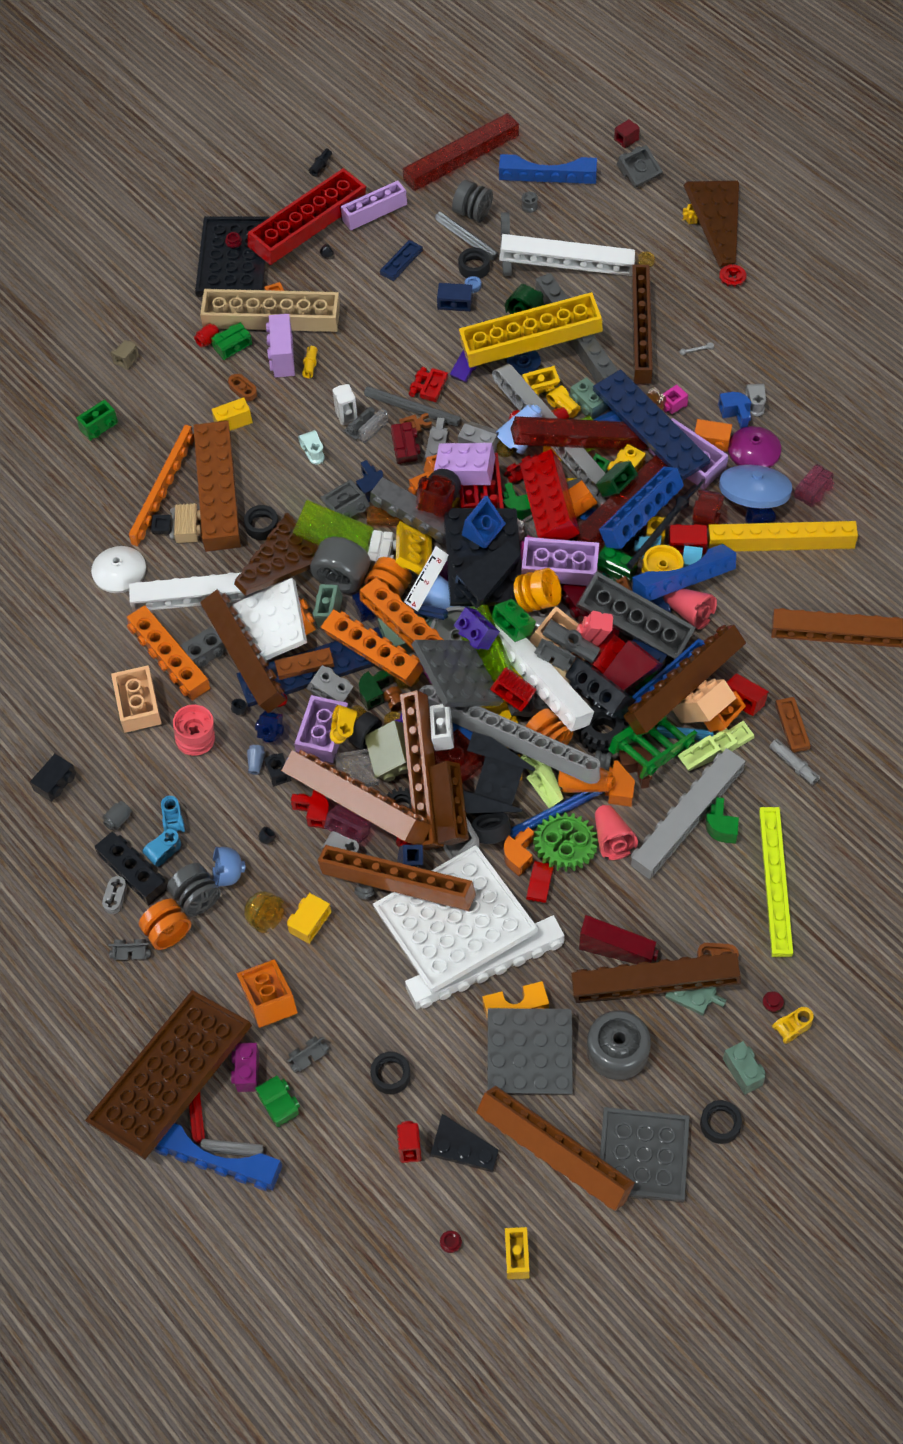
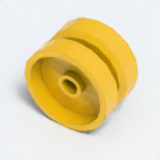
M668 545L651 547L644 555L640 574L647 571L658 572L683 568V556L678 550Z

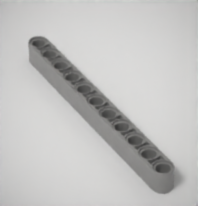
M507 364L493 370V380L519 411L528 404H536L542 409V417L536 428L537 432L577 478H582L603 508H608L621 502V492L609 497L602 496L596 483L606 473L514 367Z
M432 685L421 687L420 692L428 695L429 708L433 705L442 704ZM480 706L450 707L452 722L461 727L491 736L504 746L583 782L594 784L600 780V761L593 756Z

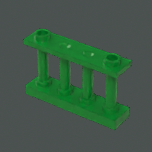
M665 716L646 733L652 735L667 748L662 753L642 737L644 734L636 735L630 726L613 737L608 750L613 755L620 750L629 754L643 767L639 777L644 779L648 775L652 776L659 767L682 751L693 746L697 732L694 730L685 735L670 723ZM662 725L679 741L673 744L654 727ZM637 742L654 758L647 761L629 744Z

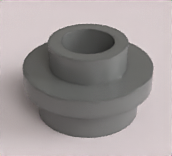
M360 883L357 884V888L354 891L361 899H369L375 892L372 886Z

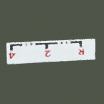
M437 546L434 548L404 603L417 612L449 556Z

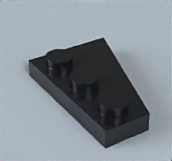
M442 1114L432 1147L431 1157L493 1172L499 1150Z

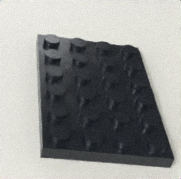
M204 216L195 287L196 296H203L204 289L263 290L266 261L248 247V232L267 220L269 216ZM231 232L238 233L242 238L241 245L236 248H230L225 243L226 236Z
M444 508L446 553L449 555L447 557L450 606H473L456 587V574L507 542L516 547L520 553L516 509L496 508L506 524L487 548H482L462 536L464 521L474 508ZM521 554L516 568L484 606H495L510 599L517 603L514 594L515 578L521 575Z

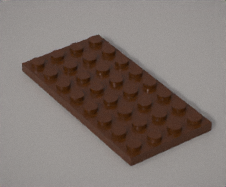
M192 990L85 1121L91 1127L145 1160L252 1027V1024L241 1016Z

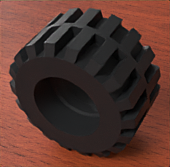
M594 704V707L590 706L594 711L590 725L579 729V740L583 742L582 746L584 748L588 747V752L592 753L598 750L607 754L610 752L608 749L613 737L628 728V722L625 718L621 719L616 716L614 719L605 713L606 709L604 707L601 709ZM598 725H606L613 730L609 733H599L593 728Z

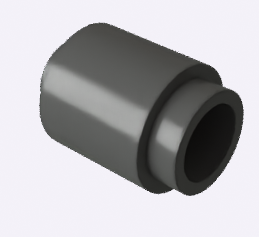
M123 801L115 803L103 815V824L110 830H117L130 817L131 808Z

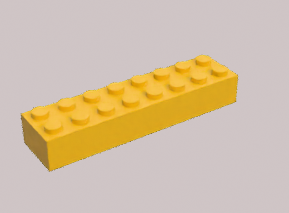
M592 292L459 328L460 340L469 368L603 331L602 317Z

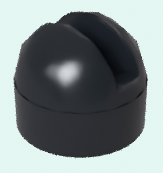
M327 243L320 249V254L323 258H329L334 255L332 248Z
M234 699L231 703L232 712L236 715L244 714L247 703L243 699Z
M263 827L258 835L259 841L263 844L271 843L276 837L275 832L268 827Z

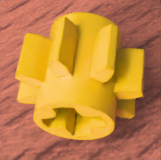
M688 204L687 208H683V220H686L688 224H697L698 218L693 206Z

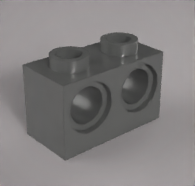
M212 626L180 645L198 668L204 667L209 661L220 657L226 652L225 645Z

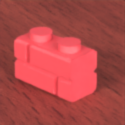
M593 610L588 617H584L582 624H578L576 631L580 632L585 640L599 646L612 631L613 616L612 614H602Z

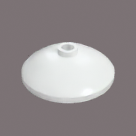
M116 546L103 551L96 557L92 565L94 582L99 588L110 593L129 591V584L142 582L146 574V562L142 554L134 548L127 546Z

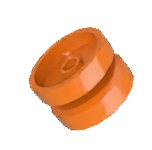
M380 557L365 579V585L377 577L381 582H385L393 593H397L401 598L405 589H407L412 581V574L408 568L400 567L395 559Z
M170 898L151 906L142 915L138 925L144 935L148 936L153 947L157 950H162L173 946L186 936L192 923L188 916L182 912L176 900Z

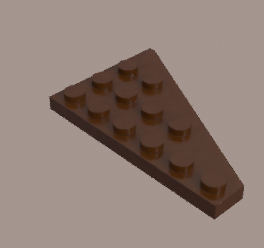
M738 180L687 181L684 184V188L719 267L735 264L739 198Z
M285 513L283 519L277 523L276 528L268 535L264 544L252 556L248 565L243 568L242 573L236 577L234 585L247 596L310 570V564L319 543L289 513Z

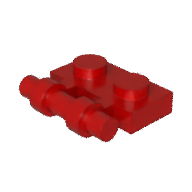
M421 367L415 375V381L409 387L410 391L408 394L414 397L416 393L420 392V398L436 402L448 378V372L432 368L430 373H428L427 368Z

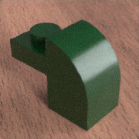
M381 670L372 676L367 671L360 678V699L367 711L384 703V695L381 689L393 684V676L388 672Z

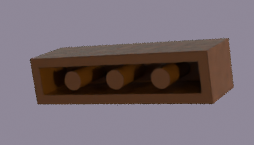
M444 761L429 767L438 844L452 846L469 840L460 764Z

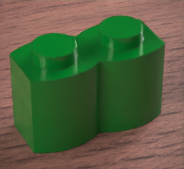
M276 1075L255 1088L256 1094L276 1127L299 1115L298 1108L300 1104L295 1096L290 1097L287 1091L290 1088L284 1078L280 1080Z

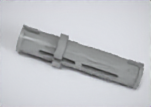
M779 739L774 740L770 744L769 748L790 765L797 775H801L810 785L818 782L820 776L808 766L809 764L806 761L798 758Z

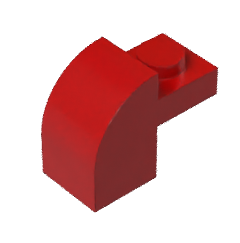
M313 790L312 797L303 793L292 794V809L307 812L306 819L309 827L328 828L330 810L328 801L323 794L316 790Z

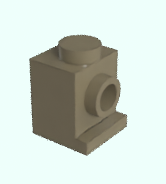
M124 340L117 347L116 351H111L113 363L127 370L139 356L136 344Z

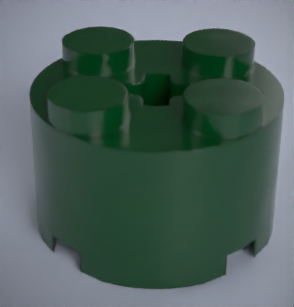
M521 284L506 300L505 311L506 313L514 314L543 306L544 295L541 291L535 290L526 284Z

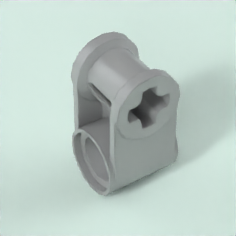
M764 383L746 384V396L751 401L750 414L756 417L762 416L765 412L764 404L766 403Z
M334 831L329 834L322 847V851L325 845L361 853L357 841Z

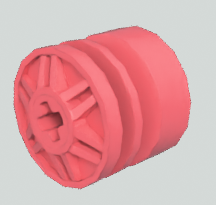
M196 704L187 705L179 709L173 718L175 742L178 749L184 754L191 756L202 755L208 752L215 742L214 722L211 712L205 707Z

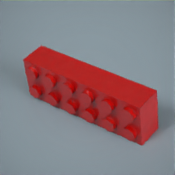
M549 449L521 464L520 467L537 537L569 540L580 534L562 463L554 451Z

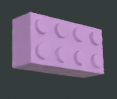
M672 418L671 420L711 459L710 464L687 478L696 485L701 482V479L705 478L704 483L700 487L705 490L726 469L728 455ZM649 448V453L652 454L653 456H655L656 458H658L659 460H661V459Z
M525 537L521 574L550 568L556 573L561 584L587 586L593 574L597 571L599 543Z

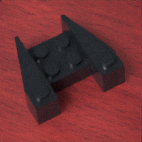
M473 731L467 751L486 757L475 793L463 789L465 812H522V807L512 804L523 768L535 771V767L493 737Z

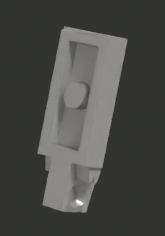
M437 418L436 427L432 426L430 429L425 461L426 457L437 455L439 443H447L448 428H444L445 418Z

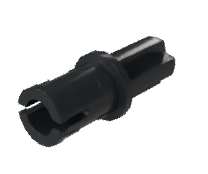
M326 148L319 157L315 158L314 164L309 168V173L312 176H317L321 169L326 167V162L331 157L332 151Z

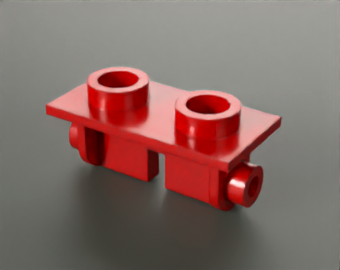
M536 454L532 457L528 455L521 460V463L509 465L503 476L509 475L508 481L510 483H517L523 479L520 465L538 455Z

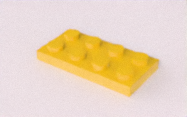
M400 521L396 528V563L400 567L408 568L417 575H420L432 554V537Z

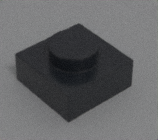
M153 515L152 534H170L171 515Z

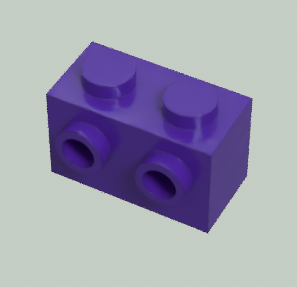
M468 607L464 608L454 624L459 630L458 633L468 639L470 645L477 650L480 648L488 650L500 632L477 609Z

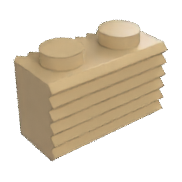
M197 504L175 505L174 536L176 543L198 542V536H201V525H198V521H201V516Z

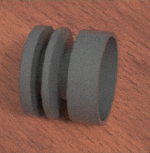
M463 180L455 192L452 210L456 214L468 216L469 219L482 222L490 210L493 191L484 186H477L476 183L469 180Z
M192 863L183 867L172 876L167 885L170 894L175 900L179 901V906L190 917L197 916L210 909L221 895V889L210 878L209 873L200 863Z

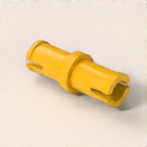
M315 346L307 347L306 357L303 359L304 368L302 375L308 379L313 377L314 367L317 365L316 355L318 349Z

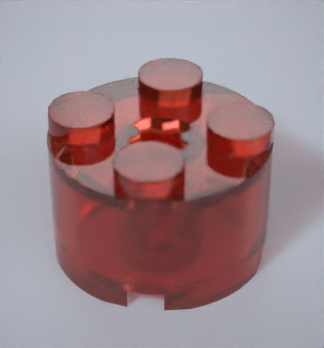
M432 475V478L423 476L418 482L417 509L433 513L436 516H443L445 512L452 508L455 485L451 484L452 481L442 475Z
M699 489L697 493L699 497L695 501L692 525H707V528H709L710 524H719L721 513H718V510H721V506H723L724 495L718 492Z

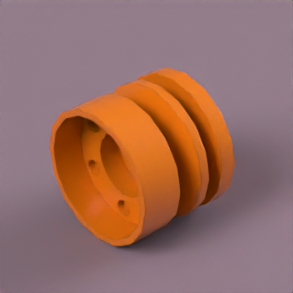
M549 708L539 711L525 726L566 745L569 744L573 736V731L571 732L562 721H559L558 716Z

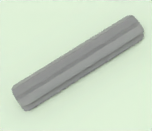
M202 1139L200 1146L202 1150L212 1153L254 1156L264 1153L263 1145Z

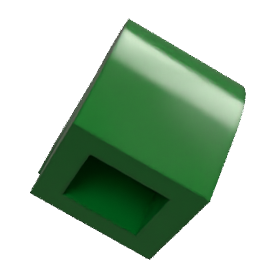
M512 483L505 484V492H502L504 508L516 509L517 518L521 521L533 519L527 494L516 497Z
M716 797V802L711 804V812L706 817V830L713 839L719 842L736 844L739 817L723 816L724 798Z

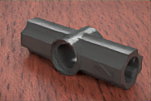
M553 620L548 622L542 634L558 643L563 650L573 652L590 663L594 661L600 651L599 647L582 638L580 632L568 630Z

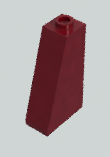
M628 640L603 675L628 693L660 669L663 664L636 642Z
M585 915L580 932L579 950L637 965L640 962L652 963V961H657L659 950L655 949L656 941Z

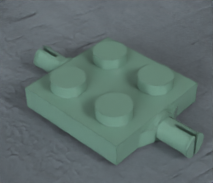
M717 987L668 992L665 995V998L702 1016L712 1002L724 1007L727 999L716 995Z

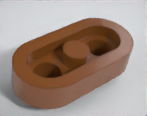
M233 374L229 377V388L240 398L244 397L246 401H252L257 397L256 386L243 375Z
M703 943L698 948L697 958L705 953L715 956L723 952L737 953V956H739V952L731 944Z

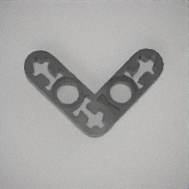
M501 212V238L502 234L510 235L509 212ZM502 261L503 276H512L511 262Z

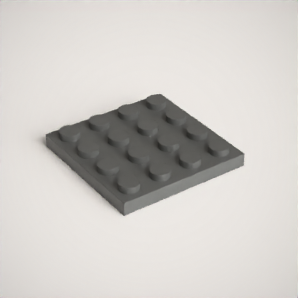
M415 640L411 644L444 707L500 706L504 702L501 697L490 690L494 682L476 649L470 645V641Z
M488 1008L487 1091L497 1086L507 1094L572 1095V1009Z
M604 1107L600 1159L635 1182L629 1197L684 1202L690 1116Z

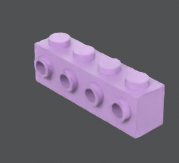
M395 181L342 205V221L351 231L407 205L406 190L399 181Z

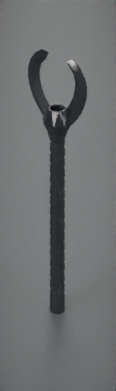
M705 478L701 479L697 487L694 484L684 495L676 499L673 510L670 511L644 545L636 552L635 556L627 563L626 566L629 569L634 568L681 510L689 506V498L702 486Z

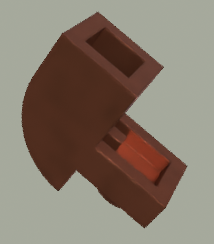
M631 746L647 761L653 759L645 749ZM620 750L617 756L619 763L628 773L637 772L641 789L649 788V781L652 780V776L648 775L641 779L639 776L643 767L625 751Z

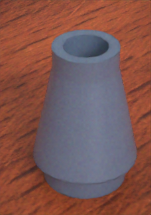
M249 746L247 750L249 774H260L266 754L263 746Z

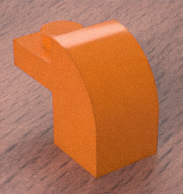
M529 827L524 832L520 831L516 835L515 840L508 836L504 843L505 863L518 876L533 863V855L526 850L534 840V831Z

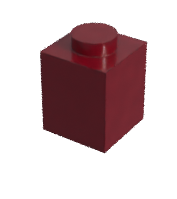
M628 119L615 127L614 140L625 149L639 140L640 127Z

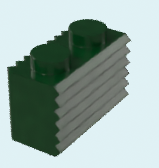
M631 461L615 464L596 483V486L603 497L617 495L638 476V473Z

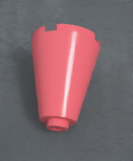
M683 588L663 596L665 603L667 602L677 614L697 629L704 628L710 622V619H708L710 614H714L716 611L717 599L712 594Z
M602 805L598 807L595 811V822L599 851L602 857H608L609 860H618L630 855V850L633 847L636 849L638 845L636 834L612 806Z

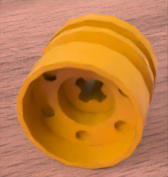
M544 568L518 575L515 578V599L518 605L527 613L541 610L542 608L554 607L560 603L562 597L561 585L556 573L552 569Z

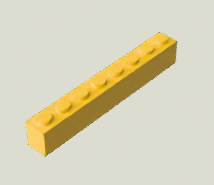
M856 521L710 524L707 535L708 549L724 544L735 552L855 549L858 538Z

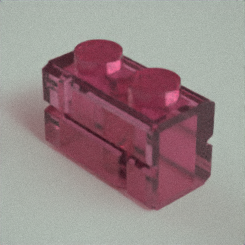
M815 464L796 487L794 497L810 507L816 502L820 503L824 497V492L826 490L830 491L834 485L833 473Z
M338 804L328 812L324 828L331 832L340 833L360 844L368 837L372 822Z

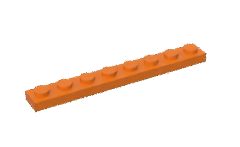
M184 425L129 532L131 545L139 546L141 540H144L146 530L152 524V516L155 512L159 511L160 503L166 497L167 489L173 483L176 471H179L183 457L187 456L188 448L194 442L192 427L189 425Z

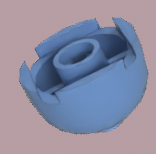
M215 848L213 854V861H215L213 880L215 884L220 887L235 884L240 879L241 873L245 872V861H241L239 853L232 848Z

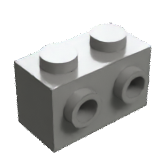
M322 665L306 689L318 697L343 702L354 686L347 679L336 675L331 668Z

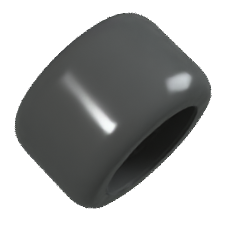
M328 537L319 544L311 561L310 570L313 577L320 584L338 585L341 593H353L362 586L371 561L368 553L357 543L342 537Z
M611 1011L601 1015L593 1022L587 1037V1056L592 1067L600 1075L612 1080H625L634 1077L645 1067L649 1058L651 1038L647 1026L639 1017L626 1011ZM615 1040H621V1041H623L624 1043H622V1044H617V1043H615L614 1041H615Z

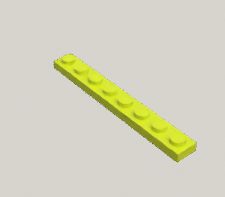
M760 807L759 818L772 957H792L793 946L780 807Z

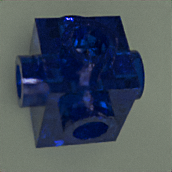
M748 507L745 521L747 524L773 523L775 521V512L772 508Z
M264 711L259 716V720H257L255 725L257 738H261L264 742H274L282 736L284 732V725H282L283 714L267 713Z

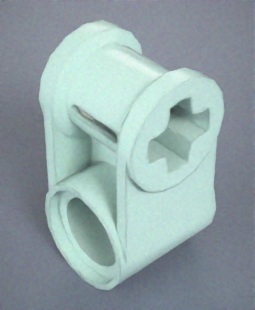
M316 430L299 435V443L312 464L322 463L325 458L322 452L323 445Z

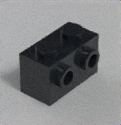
M54 754L33 777L30 784L36 793L52 802L61 795L64 787L73 781L76 771L73 764Z

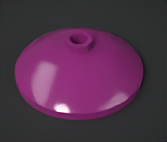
M757 426L744 427L731 436L728 454L736 465H759L770 468L780 458L781 443L778 437L768 429Z

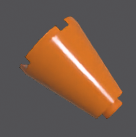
M600 767V780L594 784L583 782L559 771L558 785L563 788L561 792L565 793L609 792L611 788H614L616 782L613 773Z

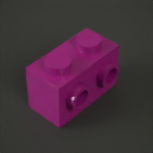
M238 1043L235 1051H232V1064L235 1063V1071H231V1082L235 1084L237 1092H256L255 1088L259 1086L257 1043Z

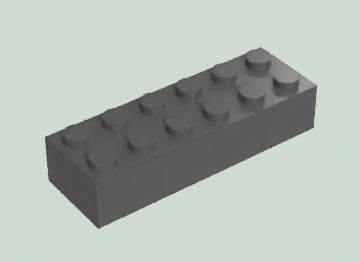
M597 571L593 574L576 607L588 614L593 610L602 614H612L613 628L632 639L635 638L667 654V658L671 661L675 660L682 653L696 628Z

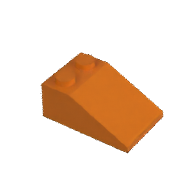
M275 959L236 973L259 1028L298 1013L293 994Z

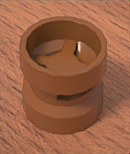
M398 686L391 687L383 693L384 699L389 703L388 707L392 713L402 711L400 699L402 691Z

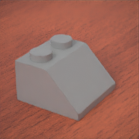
M475 422L465 423L457 436L458 443H492L494 453L501 440L497 437L499 434H496V429Z

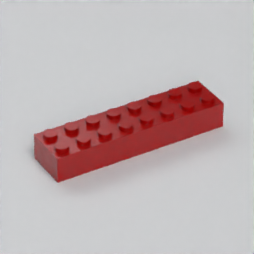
M342 168L249 231L248 247L268 264L272 265L342 217L341 206L365 196L366 185Z

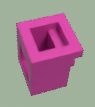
M675 385L661 395L660 406L664 412L669 411L673 414L682 407L685 408L688 404V394L678 385Z

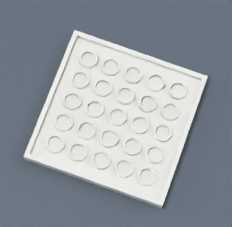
M477 845L431 870L473 882L476 896L469 911L395 892L373 903L374 909L432 994L539 932L538 927Z

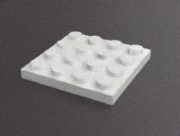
M293 578L232 604L239 612L237 616L245 622L246 631L248 630L254 637L253 643H256L261 649L260 655L266 660L307 643L296 581Z

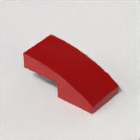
M534 861L526 896L527 900L546 903L554 865L549 868V863L543 864L542 862Z

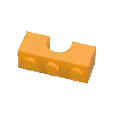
M543 981L522 986L524 999L518 1004L508 1003L504 998L503 991L482 996L486 1018L488 1008L549 1009V1001Z

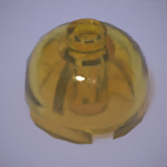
M261 891L255 893L249 898L244 908L246 922L259 933H267L266 930L270 927L274 929L284 914V909L282 908L283 900L271 892Z

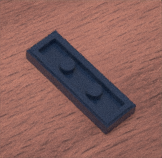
M408 240L382 267L380 275L394 281L423 251V246Z

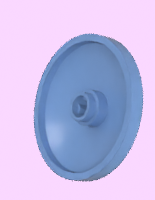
M759 465L731 467L721 474L719 482L720 491L726 498L737 504L752 508L780 506L790 499L792 493V483L784 474L772 468Z

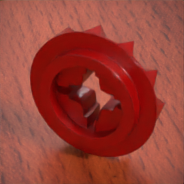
M726 265L720 270L719 278L722 283L727 284V287L729 285L734 287L736 285L741 286L742 282L746 280V271L738 265Z

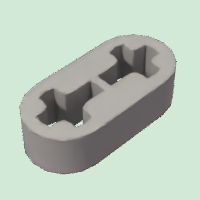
M115 876L108 882L102 901L104 910L108 914H116L122 908L127 892V884L124 878ZM118 883H120L121 887H118L117 891L115 892L114 886H117ZM114 898L116 905H112L110 908L108 904H111Z

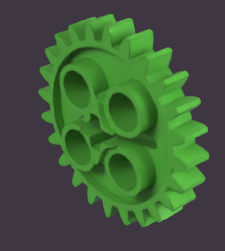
M564 812L563 817L559 813H556V818L549 815V820L543 819L542 825L538 824L537 831L534 832V851L538 852V858L543 857V864L549 861V868L557 865V871L564 867L565 872H567L568 867L575 871V867L578 865L582 869L583 862L589 864L590 859H594V854L597 852V832H593L594 826H588V820L582 822V816L576 819L575 813H572L571 817H568L566 812Z

